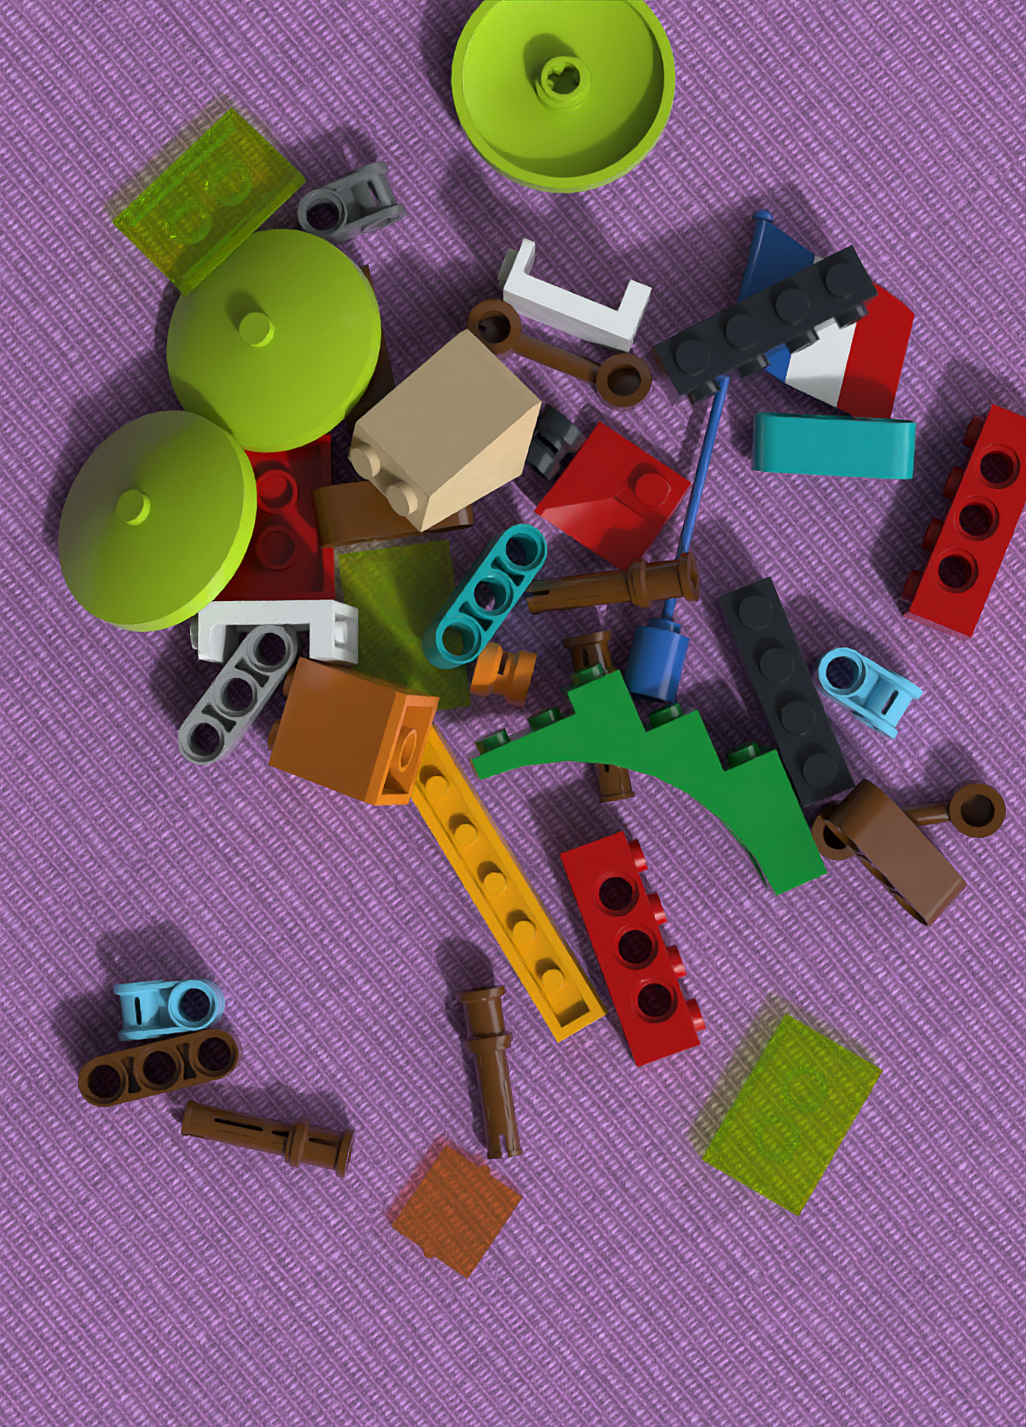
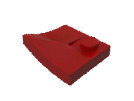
M599 421L587 441L534 512L618 569H626L630 562H634V559L646 556L693 484Z

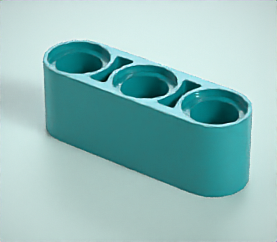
M757 412L754 413L751 470L789 474L912 479L917 422L890 418Z
M517 524L497 533L488 541L425 630L422 637V650L425 658L432 665L440 669H452L473 661L482 652L544 564L547 557V543L544 535L537 528L529 524ZM508 539H514L523 545L526 552V560L523 566L512 563L507 557L506 544ZM477 583H483L493 591L495 604L491 611L481 608L476 603L474 589ZM446 627L457 630L462 636L463 650L459 656L449 653L444 648L442 634Z

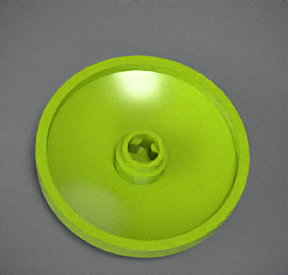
M484 0L469 18L457 42L451 74L453 102L457 118L467 140L476 153L499 174L517 184L538 191L550 193L583 192L599 188L621 178L644 160L655 147L668 123L675 93L674 57L664 28L651 8L643 0Z
M270 229L243 236L219 249L197 269L186 284L175 305L170 320L166 347L169 377L174 392L186 412L205 417L223 428L237 440L244 450L279 452L308 444L337 426L352 411L367 389L373 376L380 350L381 320L377 300L368 279L356 263L323 238L311 233L291 229Z
M176 410L155 412L137 418L122 426L103 441L90 455L76 476L66 498L60 519L58 534L60 566L65 582L77 602L95 617L115 627L128 631L149 632L177 625L189 619L213 601L239 567L247 551L255 524L257 510L256 481L252 466L242 446L226 430L205 417L191 412Z

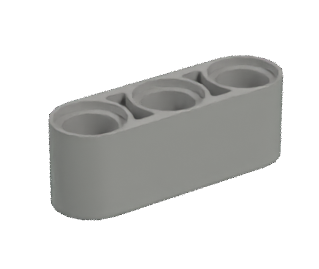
M288 624L261 625L254 628L247 635L186 718L178 732V747L181 754L188 761L196 765H208L226 758L234 751L284 683L291 667L297 665L299 657L302 656L303 643L300 634ZM268 633L279 635L285 642L286 654L279 664L267 661L262 654L261 643ZM235 678L247 681L252 688L253 699L246 709L239 708L230 701L228 688ZM202 723H208L218 731L220 743L214 753L203 751L196 742V731Z

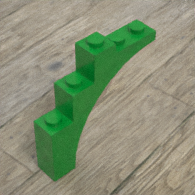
M601 662L588 665L571 673L569 676L572 684L560 688L568 710L560 713L557 705L541 710L526 718L529 727L509 736L505 728L491 732L475 740L474 743L477 750L466 754L471 769L479 780L522 766L563 761L612 764L654 776L687 793L716 816L746 851L765 888L776 896L828 873L775 748L768 745L758 747L756 741H751L726 752L725 756L728 761L721 764L698 709L691 706L681 709L679 702L667 704L650 712L647 715L650 723L642 725L620 670L612 666L603 669Z

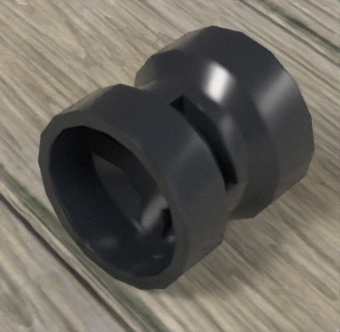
M545 403L539 410L525 464L543 479L550 482L561 470L560 461L567 453H576L587 440L564 415L548 403ZM535 434H536L544 443H542L538 438H536V437H535ZM546 445H548L553 451H555L556 455Z

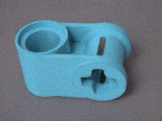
M848 647L835 648L822 653L815 660L811 670L812 680L817 691L849 711L853 717L869 728L892 740L898 734L895 727L912 699L919 700L923 694L919 687L888 668L879 666ZM834 658L846 660L853 669V679L845 689L833 687L826 677L827 666ZM892 693H893V696L891 697V699L889 700V702H888V704L886 705L885 709H884L883 712L881 713L882 709L884 708L885 704L887 703L888 699L890 698V696H891Z
M194 978L166 982L160 979L113 985L114 993L120 995L123 1030L118 1032L119 1041L169 1036V1033L196 1031L216 1023L221 1018L225 1009L223 991L216 983L209 979ZM192 988L204 991L209 997L210 1010L202 1020H195L189 1017L183 1007L184 997Z

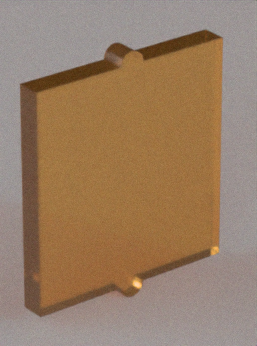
M446 1144L391 1227L423 1248L426 1258L436 1257L468 1279L523 1196L492 1176L488 1165L479 1167Z

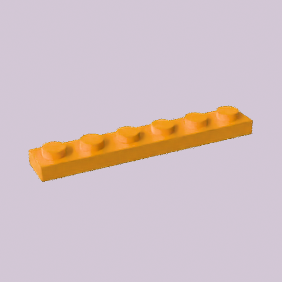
M436 723L432 724L411 799L556 1041L559 1043L603 1017L609 1011Z

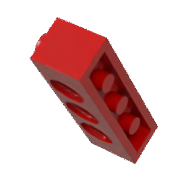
M994 404L985 411L983 417L974 414L968 425L962 445L969 447L970 450L963 468L953 465L947 477L941 496L949 499L942 520L932 517L920 545V548L929 551L921 572L911 569L899 597V600L908 603L903 614L904 617L963 641L970 639L973 635L1026 503V417ZM997 456L1005 462L1008 475L1004 483L994 484L982 476L980 463L983 457ZM975 507L984 513L987 519V528L983 535L973 536L962 529L959 516L963 508ZM953 558L964 565L966 580L962 587L952 588L941 581L938 568L943 559Z
M624 831L560 853L562 865L636 1067L701 1045L697 1032L706 1029V1025L696 998L693 997L685 1000L677 979L687 976L676 944L665 947L658 926L668 923L657 891L649 894L645 892L639 873L648 870V866L638 839L635 838L627 841ZM611 877L624 879L631 888V899L620 910L606 908L599 898V890L602 883ZM631 930H640L645 933L651 944L648 956L638 963L625 961L618 949L621 937ZM652 983L663 985L670 996L667 1009L656 1016L643 1013L638 1005L640 991L643 987Z

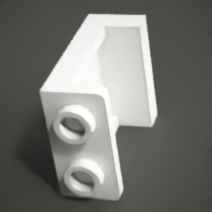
M524 238L519 251L509 248L497 280H499L497 289L503 291V301L514 307L518 314L615 353H629L647 309L651 287L630 280L620 307L616 311L529 276L535 260L534 241Z
M334 600L211 601L198 612V615H194L191 620V644L193 649H198V658L201 660L226 665L239 647V635L241 633L251 632L254 628L261 625L288 624L297 632H310V658L335 665H358V609Z

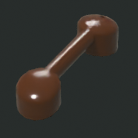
M483 300L475 305L468 315L466 329L480 340L499 360H504L512 354H517L595 385L597 397L603 405L611 410L621 412L633 410L641 405L649 395L652 383L650 368L643 359L634 354L621 353L613 355L605 360L603 364H599L522 333L520 316L514 307L502 300Z
M968 780L959 783L950 791L947 799L943 801L899 807L916 827L951 822L960 833L970 838H984L993 835L1001 828L1006 818V805L1003 797L992 785L982 780ZM831 800L821 804L813 812L809 821V829L819 853L830 860H845L854 856L825 823V819L842 800Z

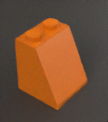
M299 657L297 665L291 667L284 682L283 695L287 698L282 718L275 721L268 737L267 747L271 751L268 765L374 806L408 805L440 697L340 665L309 657Z

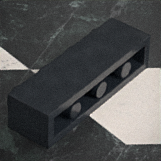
M771 576L718 597L714 602L771 744L778 753L800 808L855 787L856 785Z

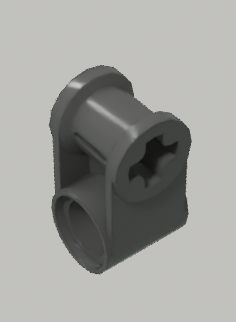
M379 161L363 166L337 181L314 189L304 195L297 211L299 231L316 235L335 246L361 234L383 229L404 218L408 212L405 205L398 204L386 177L389 171L387 163ZM369 189H371V190L373 191V194H374V196H375V198H376V201H377V203H378L379 206H377V205L375 204V201H374V199H373V197H372V194H371V192H370ZM319 207L330 208L337 214L338 221L329 230H316L307 221V217L312 210Z

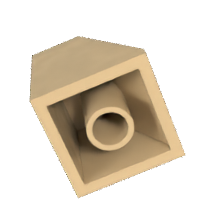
M466 329L458 333L356 422L348 459L352 462L356 472L364 479H368L388 499L391 507L397 514L405 516L420 532H423L522 474L542 401L480 340Z

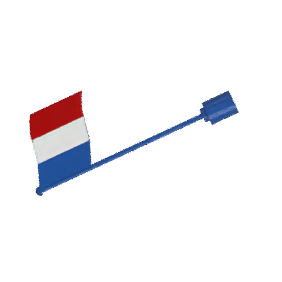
M759 209L752 215L756 225L737 303L823 259L771 224L773 223V216L766 209ZM873 283L878 295L866 307L869 312L868 316L842 330H839L837 324L834 323L818 331L817 334L820 340L798 353L790 355L787 348L773 354L768 357L771 365L764 369V371L782 384L849 416L891 418L915 314L902 301L881 286ZM730 377L718 383L721 391L714 395L675 559H679L681 553L688 552ZM677 598L665 600L660 619L649 618L647 626L635 627L623 676L625 685L632 697L660 704H670L676 700L690 638L680 634L682 625L671 622Z

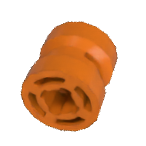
M489 641L478 656L470 694L485 698L492 694L503 696L508 704L524 708L538 654L525 650H520L515 654L503 651L500 644Z

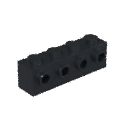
M850 245L654 345L646 359L671 406L686 399L693 406L720 392L721 388L718 383L737 373L740 380H744L766 369L771 365L768 357L787 348L789 354L793 355L820 340L817 334L818 331L834 323L837 324L839 330H842L869 315L866 307L876 298L878 292L853 245Z

